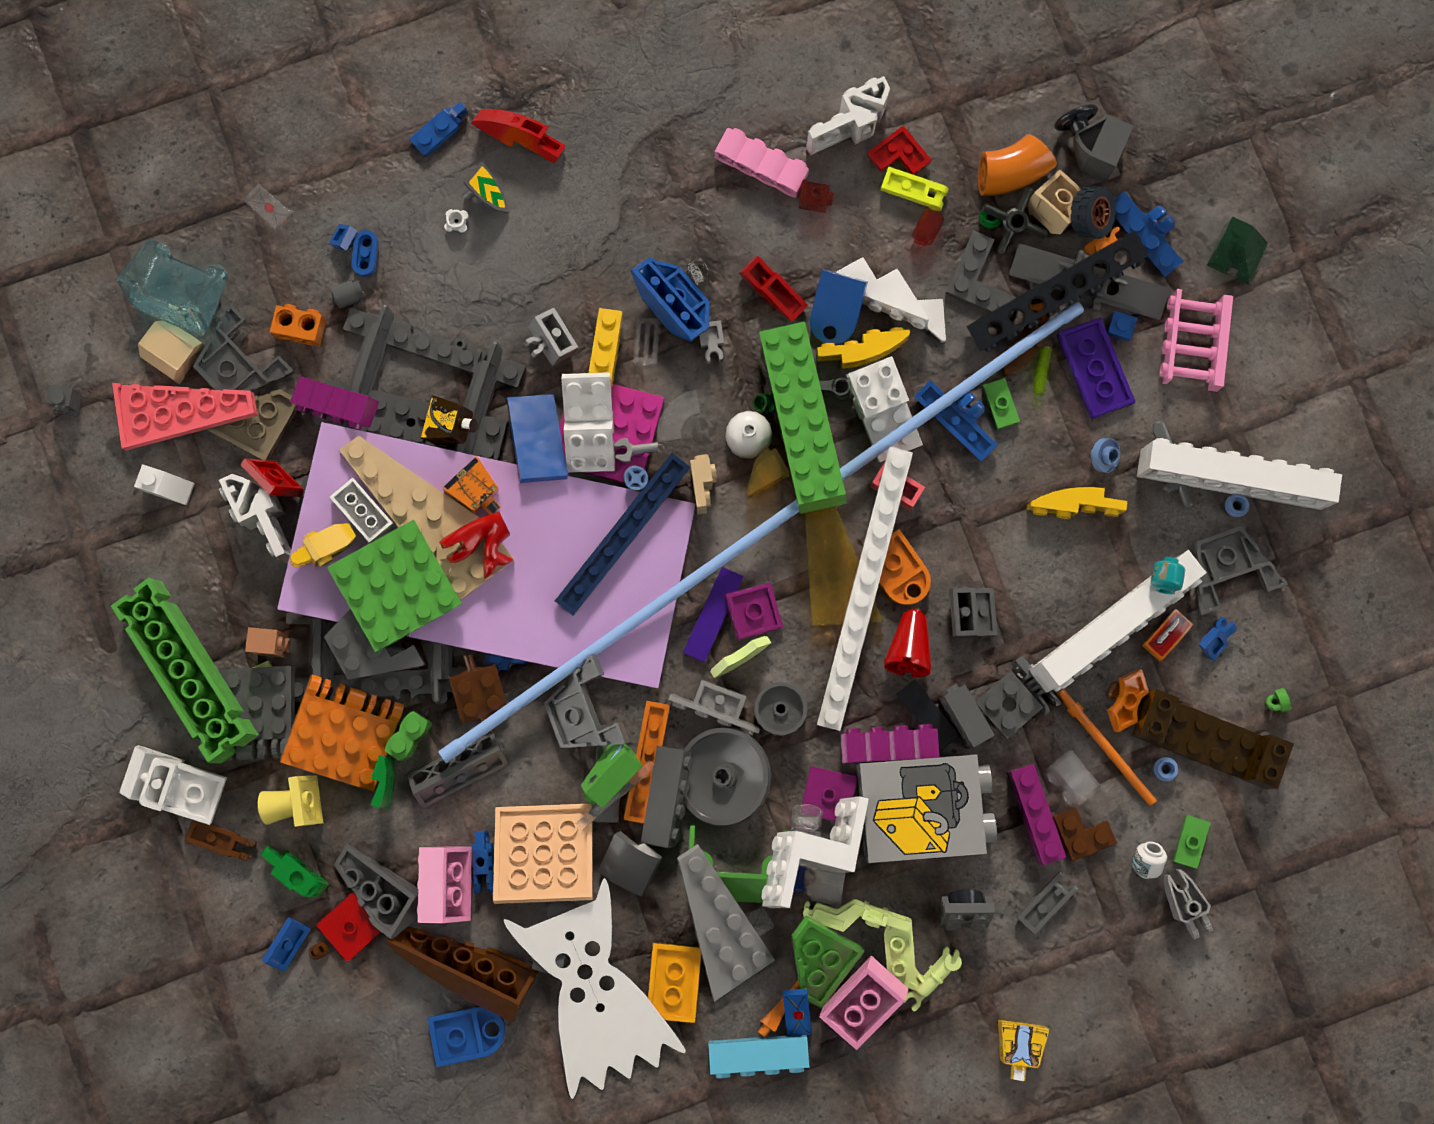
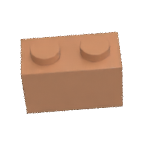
M248 627L245 652L257 656L286 658V653H289L291 649V639H288V634L278 630Z

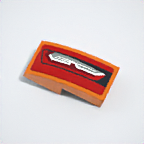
M1174 609L1142 646L1160 662L1185 636L1193 624L1177 609Z

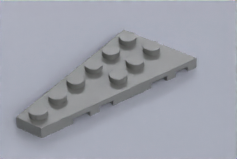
M697 844L677 857L692 913L711 995L715 1002L775 961V959Z

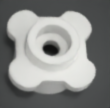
M448 210L446 212L447 223L444 225L445 230L448 232L453 230L460 233L466 232L468 213L464 210Z

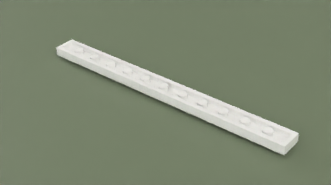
M889 447L817 722L819 726L838 731L841 730L909 470L912 452Z

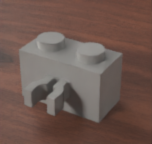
M555 308L534 317L528 327L534 337H530L524 342L526 347L530 344H539L538 348L531 353L532 357L538 356L543 351L552 367L572 357L578 348Z

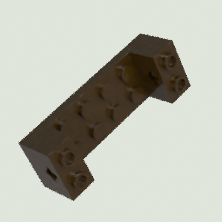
M1158 689L1151 690L1146 694L1138 716V722L1135 724L1131 736L1266 790L1279 788L1294 743L1272 734L1262 736L1179 703L1178 697Z

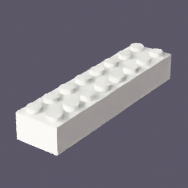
M1157 438L1141 449L1137 477L1183 484L1229 494H1241L1245 497L1317 510L1325 509L1339 502L1342 474L1334 473V470L1329 468L1315 470L1310 469L1311 466L1307 464L1287 465V461L1272 460L1271 462L1265 461L1264 457L1257 455L1243 457L1240 456L1239 452L1235 451L1217 452V449L1213 447L1193 448V444H1171L1170 440Z
M1187 550L1176 557L1179 560L1178 563L1186 569L1181 590L1175 591L1173 595L1159 593L1151 584L1150 576L1031 667L1029 671L1047 693L1053 689L1055 692L1066 688L1074 681L1072 676L1076 678L1080 674H1084L1093 667L1092 664L1105 658L1111 653L1113 648L1123 644L1130 638V635L1145 627L1148 621L1162 614L1166 607L1174 604L1187 591L1194 589L1202 583L1200 578L1206 574V571L1191 552Z

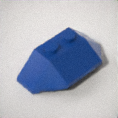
M649 257L631 269V274L642 300L671 334L691 342L709 328L710 301L681 267L655 261V259Z

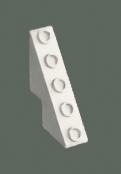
M862 257L836 271V273L868 281L863 304L867 305L872 311L885 312L898 321L903 319L918 329L928 328V316L898 269L876 279Z

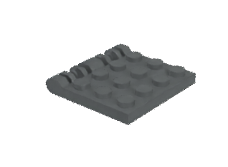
M295 666L218 670L244 710L240 717L242 719H249L259 734L258 737L246 746L233 747L236 753L227 760L232 761L235 758L238 760L256 759L257 755L259 759H265L268 755V740H272L271 754L273 758H280L295 721ZM198 748V758L200 762H207L205 757L201 753L200 749Z

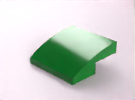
M379 755L371 775V779L379 781L371 805L377 808H389L395 784L394 762L391 757Z

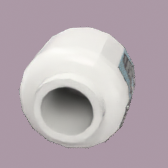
M1142 843L1136 849L1132 860V867L1142 878H1157L1163 872L1167 861V854L1158 843Z

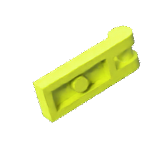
M888 167L880 191L925 205L934 211H941L944 204L942 202L943 197L947 196L949 188L942 184ZM929 191L935 193L934 198L927 196Z

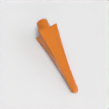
M798 980L790 990L799 989ZM783 998L760 1021L763 1025L758 1033L765 1038L771 1030L776 1032L785 1014Z

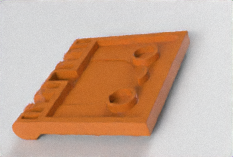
M312 674L280 762L374 792L377 781L371 779V775L379 755H387L385 747L390 737L394 735L404 709V704L394 702L388 718L385 719L391 700L385 699L383 701L379 715L376 716L371 714L376 704L377 695L371 694L363 712L360 710L363 707L367 692L350 687L342 705L339 703L342 699L345 685L339 684L337 686L333 701L325 699L330 689L331 680L325 679L319 695L315 696L322 677Z

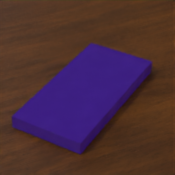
M1101 317L1057 333L1056 336L1091 420L1136 403Z

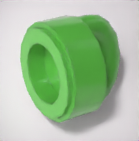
M1284 688L1274 690V694L1266 699L1267 707L1273 711L1280 710L1284 713L1292 709L1290 699ZM1277 700L1278 704L1274 705L1272 701Z

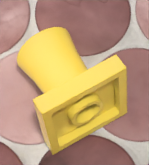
M317 775L289 777L290 790L262 791L259 794L258 811L261 820L266 825L290 817L294 818L295 827L323 823Z

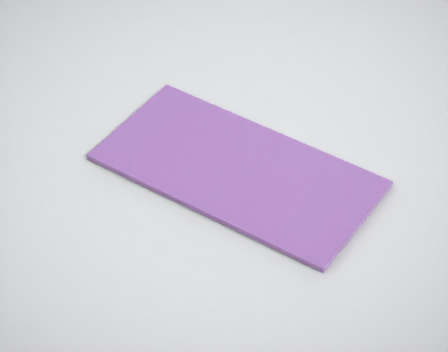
M322 422L290 555L303 547V537L306 534L315 530L320 532L334 524L349 523L356 537L344 552L334 556L333 561L323 567L319 565L314 567L311 562L301 566V568L292 567L290 563L291 557H289L277 609L338 622L350 610L348 603L327 567L369 544L330 499V496L351 478L356 480L393 523V526L379 538L398 528L339 449L357 436H360L444 494L446 493L443 491V487L476 456ZM477 456L499 488V492L493 498L502 506L498 512H500L510 532V536L502 544L514 558V561L463 598L461 606L406 637L559 668L680 582L696 504L666 498L575 615L572 616L555 603V599L640 494V491L568 476L565 480L520 483L516 464ZM482 507L475 515L481 518L489 514ZM676 600L597 655L604 675L600 677L658 689Z

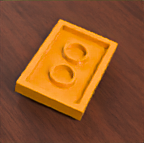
M653 943L648 999L664 1020L695 1023L701 962L700 947Z

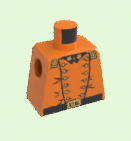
M477 456L443 487V491L474 514L482 507L488 514L496 513L502 507L493 498L499 492V488Z

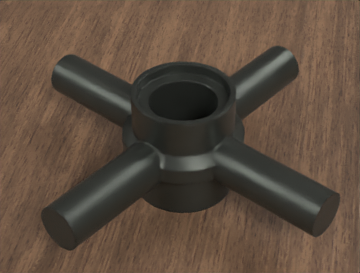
M1025 186L1016 208L1009 209L1007 212L988 203L984 204L982 211L1002 220V225L1006 230L997 249L998 253L1005 255L1014 234L1020 233L1023 230L1043 239L1046 237L1048 230L1028 222V216L1024 212L1033 189ZM1016 214L1019 218V223L1016 227H1013L1011 218Z

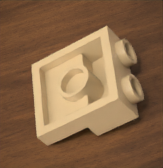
M705 454L695 456V460H690L697 515L707 514V507L711 506L709 490H712L713 483L717 482L715 464H710L709 455Z

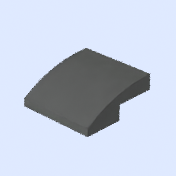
M620 831L614 835L598 872L616 885L634 894L643 896L662 857L645 843L638 846Z

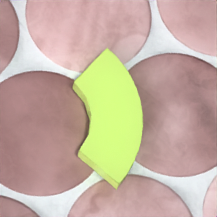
M767 636L750 641L740 650L724 657L711 669V674L714 678H717L734 670L771 644V641Z

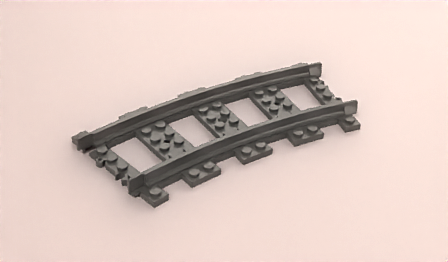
M383 305L378 317L351 308L343 330L363 337L364 340L350 384L326 380L325 384L363 394L379 401L371 427H362L360 431L499 461L508 422L487 417V413L497 382L519 389L526 366L501 358L503 349L495 341L485 361L486 353L473 348L466 350L467 344L461 338L455 340L453 347L449 340L428 334L425 328H422L419 335L412 334L414 328L412 324L404 326L393 322L395 315L387 305ZM388 346L474 374L463 407L473 411L472 418L478 421V429L474 433L468 432L464 444L437 446L421 439L430 403L374 391ZM327 416L326 420L316 417L315 425L321 427L323 422L354 429L347 426L348 422L346 421L344 425L330 421L331 417ZM414 419L415 425L408 427L407 420ZM303 477L301 487L303 488L304 492L302 496L299 498L295 522L297 524L307 486L308 477ZM287 612L286 624L310 625L309 677L295 678V703L302 701L309 679L313 674L322 677L315 696L319 695L324 680H331L330 700H333L337 686L343 684L345 685V690L341 700L345 699L350 687L367 692L366 695L369 697L371 694L377 695V697L394 696L398 700H401L402 691L407 689L411 692V698L413 699L421 694H432V701L441 704L447 701L448 692H453L449 677L460 674L466 669V667L453 668V646L428 641L427 670L386 672L348 680L345 675H335V656L324 638L337 622Z

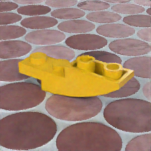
M896 327L890 329L889 332H880V330L874 329L863 334L859 344L858 341H847L844 345L835 346V343L822 344L821 347H817V362L840 360L841 369L868 364L890 354L903 345L910 336V330Z
M1078 487L1043 495L1031 501L1027 505V510H1031L1034 515L1047 516V513L1057 514L1056 517L1060 519H1071V516L1074 517L1078 513L1079 508L1084 513L1102 511L1106 516L1118 517L1119 514L1126 511L1127 501L1104 498L1105 488Z

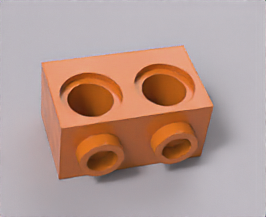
M284 304V307L276 305L269 332L278 339L320 347L327 321L320 311L314 309L302 311L290 304ZM286 318H292L290 325L283 326ZM310 322H314V328L310 331H306V325Z

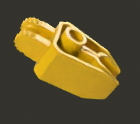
M349 523L334 524L320 532H317V530L312 531L303 537V547L290 555V563L295 568H301V566L311 562L314 567L318 565L323 567L331 563L334 556L344 552L355 540L356 535Z

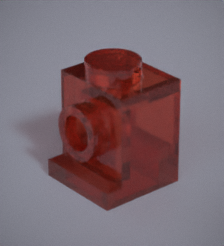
M803 179L799 209L826 213L827 205L832 206L834 192H830V185L808 182V180ZM813 193H815V194H821V196H820V197H815V196L813 195Z

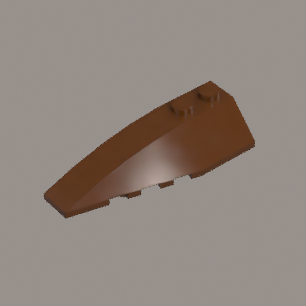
M409 926L395 938L390 939L388 937L386 940V944L431 979L464 999L512 1023L523 1006L538 974V970L532 969V966L497 949L488 947L486 950L474 947L475 943L465 941V944L451 941V937L444 935L441 937L429 935L428 931Z

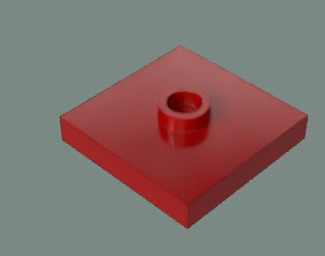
M247 458L241 463V466L269 495L302 496L303 488L276 461Z
M354 892L316 925L347 962L381 933L370 922V916L365 908L359 905L358 898Z

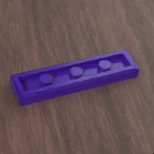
M721 567L683 651L684 654L705 663L728 612L724 595L736 592L744 576Z

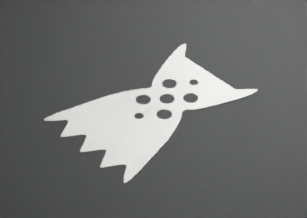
M605 878L601 883L595 901L539 924L523 928L504 919L507 929L517 942L548 973L562 981L558 1006L559 1034L569 1095L572 1099L577 1092L582 1076L603 1090L608 1066L613 1067L630 1079L635 1055L642 1057L653 1066L659 1067L660 1050L663 1043L679 1052L685 1053L684 1046L647 996L631 979L608 962L611 951L612 918L609 886ZM569 931L575 935L571 941L565 938V934ZM590 941H595L600 945V952L596 956H589L585 952V945ZM561 953L569 955L571 959L570 965L567 968H559L555 962L557 955ZM583 964L591 966L593 970L592 976L586 980L581 979L577 974L579 966ZM606 975L611 976L615 982L613 989L609 991L601 989L599 985L600 979ZM577 987L585 992V999L579 1003L572 1001L570 998L571 990ZM598 1003H602L605 1006L603 1012L596 1011L595 1007Z

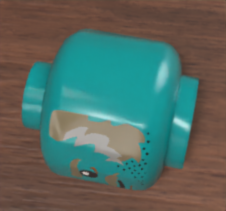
M1164 557V560L1157 561L1154 564L1151 584L1156 588L1157 592L1173 595L1175 591L1182 589L1186 569L1178 563V559Z

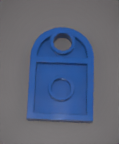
M826 269L821 271L810 315V327L817 339L823 343H835L836 345L845 342L853 335L857 327L868 281ZM827 326H833L836 329L835 338H828L826 336L825 328Z
M480 1006L427 1018L436 1067L489 1056L502 1045L505 1038L506 1028L503 1018ZM489 1022L498 1024L499 1033L497 1035L491 1036L487 1033L486 1026Z

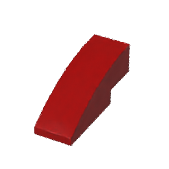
M759 256L753 257L738 273L760 296L791 322L808 306L777 272H773Z

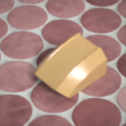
M1059 170L1029 199L1027 204L1029 215H1033L1051 234H1061L1072 223L1070 218L1071 205L1076 193L1081 188L1064 172Z
M169 320L155 321L138 343L140 357L178 384L185 378L186 373L205 347L202 342Z

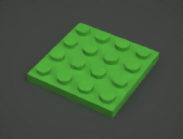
M414 520L327 567L376 653L462 605Z

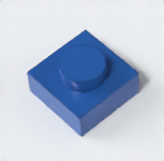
M339 224L329 244L336 249L347 251L354 242L357 230L350 225Z
M1115 311L1112 315L1107 334L1129 342L1137 318Z

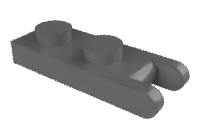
M1062 870L1016 916L1034 935L1079 888L1074 884L1067 890L1059 882L1065 874Z

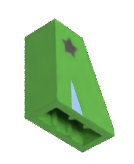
M626 744L608 745L581 784L585 792L583 797L591 805L597 803L603 808L643 766L634 751Z

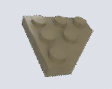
M280 389L275 390L270 394L260 397L255 396L258 416L206 430L255 457L268 461L297 412L295 410L296 405L290 403L292 398L290 394Z

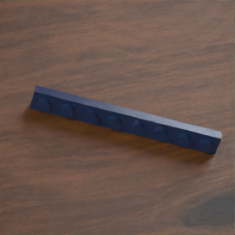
M671 453L554 602L574 616L691 467Z

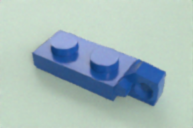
M459 102L451 109L449 107L443 109L409 138L410 142L426 158L460 129L459 126L462 124L460 119L468 113L467 108Z

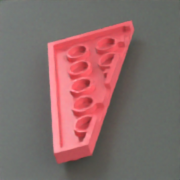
M112 383L121 447L126 451L258 416L255 396L251 391L226 389L221 391L210 390L209 388L190 389L189 387L156 385L151 387L138 384L121 385L120 383Z

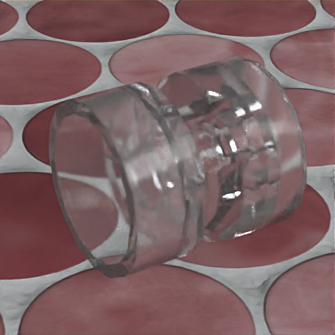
M801 804L794 806L791 811L792 828L790 831H799L821 837L820 827L822 826L823 811L814 805Z

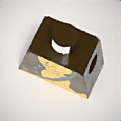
M432 395L421 439L437 446L464 444L468 432L474 433L477 431L478 421L472 418L473 411L457 403Z

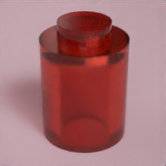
M924 209L911 234L914 242L923 247L932 245L945 220L944 217L936 211Z

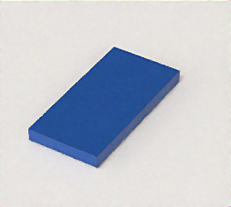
M554 394L508 397L507 408L520 483L567 479L568 472Z

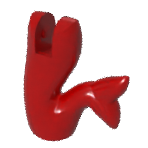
M500 512L471 521L453 531L439 542L442 549L459 542L461 548L446 556L450 563H457L468 558L481 541L486 538L483 561L484 579L493 574L496 566H504L513 561V558L498 552L500 544L510 536V532Z

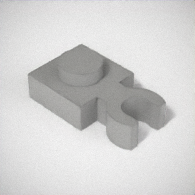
M721 320L709 322V328L699 335L701 348L708 347L705 354L707 363H710V355L713 353L719 356V362L723 361V352L718 348V346L724 345Z

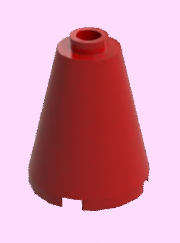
M909 609L908 612L903 613L884 660L885 670L900 676H904V672L912 673V677L930 675L932 665L927 617L922 614L921 610Z

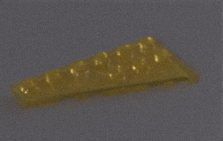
M836 506L805 513L812 626L843 625L859 565V560ZM874 600L869 623L883 622V619Z

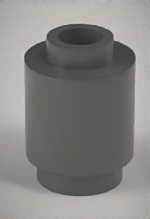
M349 280L331 287L332 292L329 293L333 306L338 305L339 309L361 302V299L365 298V293L359 280Z

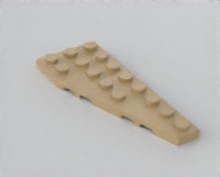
M357 436L339 449L398 528L412 520L416 522L460 601L509 565L496 566L493 574L484 579L483 561L486 538L481 541L468 558L457 563H450L446 556L461 548L459 542L444 549L441 548L439 542L453 531L479 517L360 436ZM501 543L498 547V552L513 558Z

